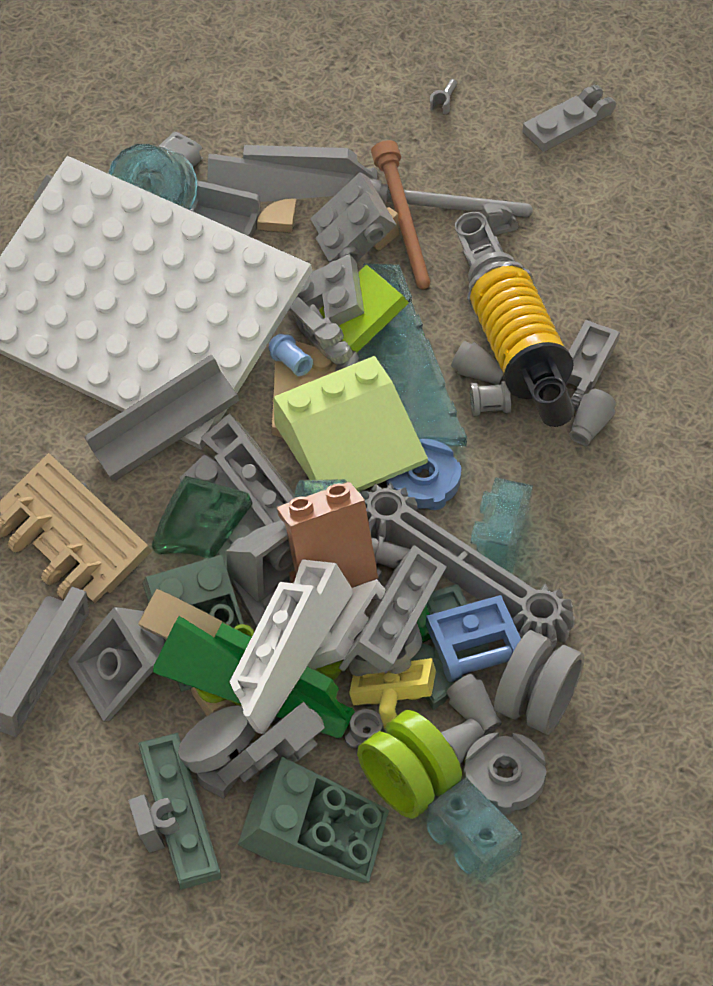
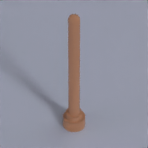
M382 141L372 147V158L375 166L385 174L394 209L398 213L399 226L416 285L419 289L424 290L430 286V279L397 169L401 160V154L395 141Z

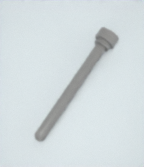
M370 179L383 203L386 205L387 202H392L388 184H382V180ZM404 190L407 203L410 205L483 212V204L496 203L507 206L514 216L529 217L533 213V208L528 203Z

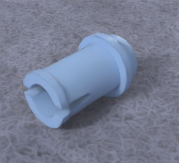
M278 334L271 339L268 348L272 359L283 362L296 376H303L310 371L313 359L296 345V341L292 336Z

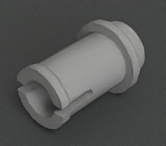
M378 536L377 539L371 538L376 564L396 569L410 551L409 548L383 541L382 536Z

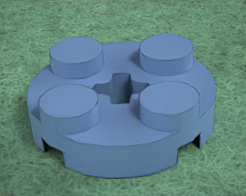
M419 439L428 457V463L388 479L386 484L388 486L391 482L396 491L406 487L407 497H415L417 508L438 510L443 508L446 502L457 493L461 482V465L453 457V451L447 445L436 440ZM422 469L429 470L430 477L420 478L414 472L420 473Z

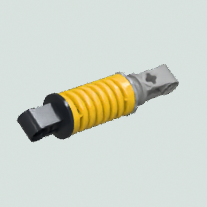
M465 213L457 219L455 230L470 267L468 272L470 284L468 286L467 300L478 316V320L482 325V329L486 334L500 369L504 373L505 384L514 396L522 399H533L544 424L550 427L565 425L574 415V407L565 386L574 366L570 352L560 340V336L547 313V309L533 284L534 280L530 271L525 269L521 263L515 262L511 255L503 252L497 237L493 235L482 213Z

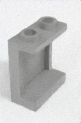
M193 181L191 186L192 199L188 210L251 238L253 237L257 228V220L261 213L260 196L258 194L213 183Z

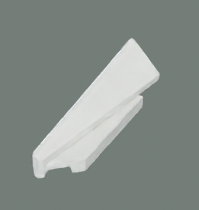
M302 559L294 583L279 582L230 680L232 689L244 710L242 711L244 716L257 733L264 734L352 596L353 590L336 563Z

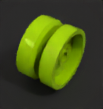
M407 709L386 724L385 733L378 731L358 746L357 756L359 763L370 784L388 805L402 816L410 819L418 817L432 806L435 796L445 795L461 782L462 771L460 763L452 747L429 720L415 711Z

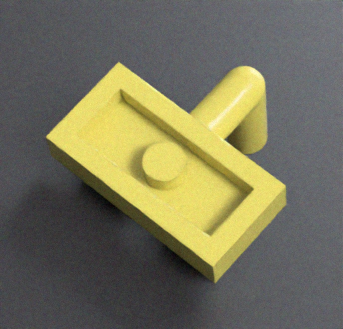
M433 659L411 661L410 668L398 674L388 671L387 673L365 674L363 676L353 675L349 691L353 706L380 704L379 714L385 729L386 724L397 716L395 710L397 700H416L432 695L436 674Z

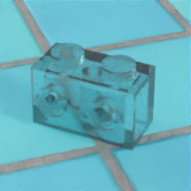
M495 477L491 492L484 491L480 513L484 514L482 522L475 521L471 544L477 545V552L506 571L513 572L530 514L533 485Z
M467 777L428 805L427 830L431 837L440 845L445 843L453 851L455 860L460 868L467 874L473 872L481 882H484L520 854L522 833Z

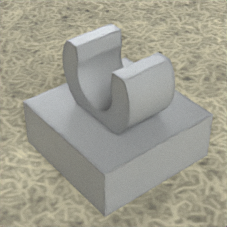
M144 794L128 800L138 835L148 852L165 848L161 834L170 835L180 829L175 817L164 821L161 820L165 813L174 810L168 798L160 799L152 807Z

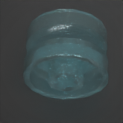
M135 144L120 152L112 161L108 174L188 210L192 208L197 195V177L192 164L183 154L169 148L152 144Z

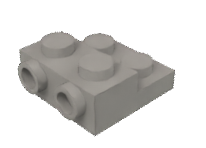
M361 172L310 218L319 233L316 240L329 262L336 261L348 254L358 262L362 256L384 239L386 234L397 225L369 177Z
M304 702L301 703L218 771L217 774L228 786L238 777L245 783L261 769L263 771L281 756L295 763L318 745L313 737L325 728L323 720L314 710L309 709Z

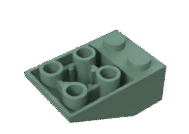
M222 555L147 576L142 583L148 604L156 589H159L210 614L232 628L244 624ZM177 682L181 692L193 688Z
M281 756L260 773L238 845L273 862L368 883L389 809Z

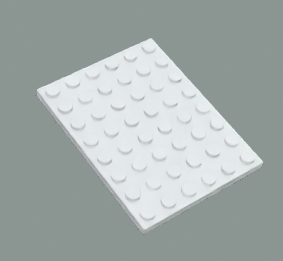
M66 156L0 256V354L121 412L209 355H213L220 371L234 391L238 393L313 272L310 263ZM227 409L180 440L202 450L206 443L202 440L201 436L222 419Z

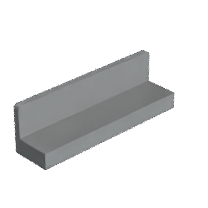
M209 355L91 431L84 438L113 482L240 400L237 393L220 371L213 355Z
M413 545L392 573L384 587V596L376 601L368 615L369 620L355 638L353 646L342 661L339 669L345 671L355 656L359 655L384 673H387L396 661L446 566Z
M71 587L64 601L51 596H47L43 600L0 672V732L13 737H17L89 614L86 591Z

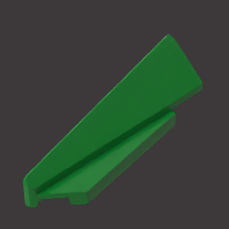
M178 616L154 664L153 672L241 704L232 689L230 680L252 637L223 622L215 637L186 619ZM307 666L276 717L283 719L304 702L309 709L314 710L323 720L325 728L320 731L321 733L341 738L355 711L336 699L339 688L333 679Z

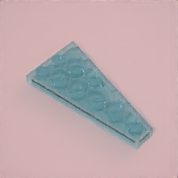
M364 263L363 267L368 265L400 292L409 304L359 351L358 362L373 356L377 358L392 380L419 439L436 440L447 446L466 447V433L459 424L453 401H450L445 388L444 377L429 339H426L423 332L422 321L419 314H416L412 304V296L400 265Z

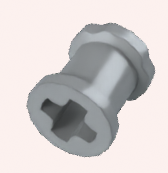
M501 381L499 385L478 386L477 383H470V404L473 417L479 416L480 412L502 410L504 413H511V394L505 381Z

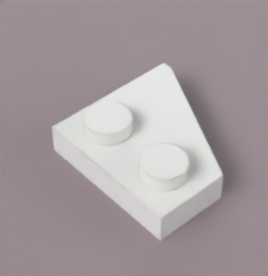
M377 579L352 588V596L309 662L308 667L317 669L345 659L354 644L355 637L363 630L369 620L364 613L372 599H382L385 594V588Z

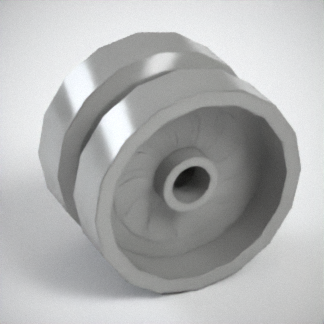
M532 630L528 631L516 646L504 670L496 692L494 711L513 720H517L526 713L527 726L549 735L560 722L572 699L581 676L585 655L566 645H562L552 653V641L549 638Z

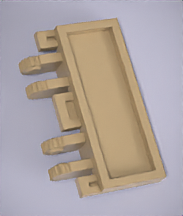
M49 453L0 500V513L2 514L0 516V538L10 534L12 530L29 517L12 534L7 545L13 552L19 553L44 531L32 544L51 561L49 566L43 570L41 576L47 585H53L76 563L79 564L57 588V595L62 599H65L71 587L82 589L94 578L83 591H86L87 597L96 603L106 592L110 594L152 552V549Z

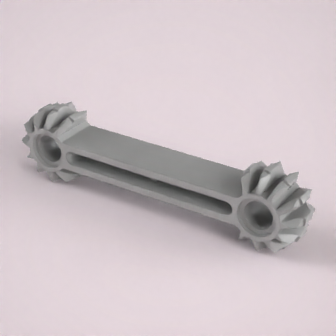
M391 482L384 489H381L375 483L372 492L362 490L361 496L365 500L368 522L371 528V538L377 539L378 536H382L385 542L391 541L396 545L409 549L415 545L446 566L442 576L454 584H458L460 588L480 601L501 595L521 639L528 631L532 630L552 641V651L556 647L557 641L566 642L569 637V631L574 627L575 616H573L572 612L573 605L571 599H563L561 588L550 592L545 583L541 590H535L419 514L415 497H407L406 487L396 491Z

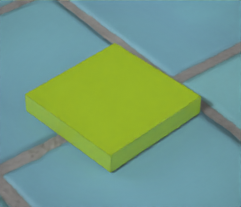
M365 265L358 272L364 313L338 325L344 334L341 341H345L351 350L356 351V353L409 304L400 292L368 265ZM322 306V307L319 309V312L321 313V315H322V317H323V319H324V318H325V312H324V306Z

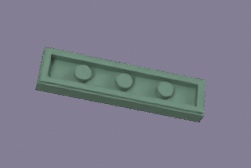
M174 733L139 742L138 745L154 802L168 798L174 808L173 811L165 813L161 820L164 821L175 817L180 827L177 832L164 835L181 890L221 879V873L190 770L184 765L178 754L181 743L179 734Z

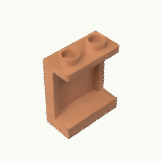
M350 482L331 485L326 490L306 497L294 498L289 503L277 507L278 516L284 522L287 529L294 571L289 572L291 583L295 581L302 559L336 563L351 588L378 579L365 500Z

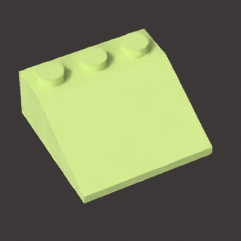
M375 356L274 396L275 426L317 492L326 490L331 485L350 482L360 492L374 486L375 483L379 484L428 463V457L397 390Z

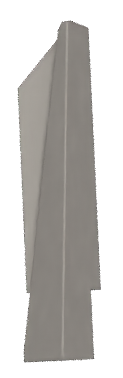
M244 145L243 158L208 154L207 183L258 194L260 202L283 199L335 196L359 172L368 176L369 179L377 180V169L374 167H364L358 162L357 154L349 148Z
M229 413L201 438L217 453L214 458L263 523L269 525L280 521L281 518L278 516L277 507L289 503L297 497L248 431Z

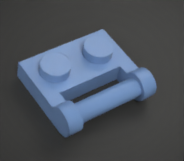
M501 595L426 616V627L442 661L444 673L449 682L461 679L463 674L508 662L521 640ZM503 639L506 646L458 659L455 653Z

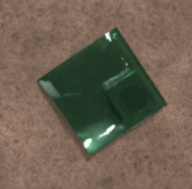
M185 476L170 499L160 520L152 543L154 552L159 555L182 553L205 558L215 557L253 504L249 493Z

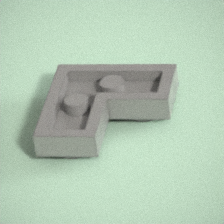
M348 254L313 271L297 297L308 306L314 304L316 308L324 305L325 317H328L332 324L340 325L363 314L364 306L357 262Z

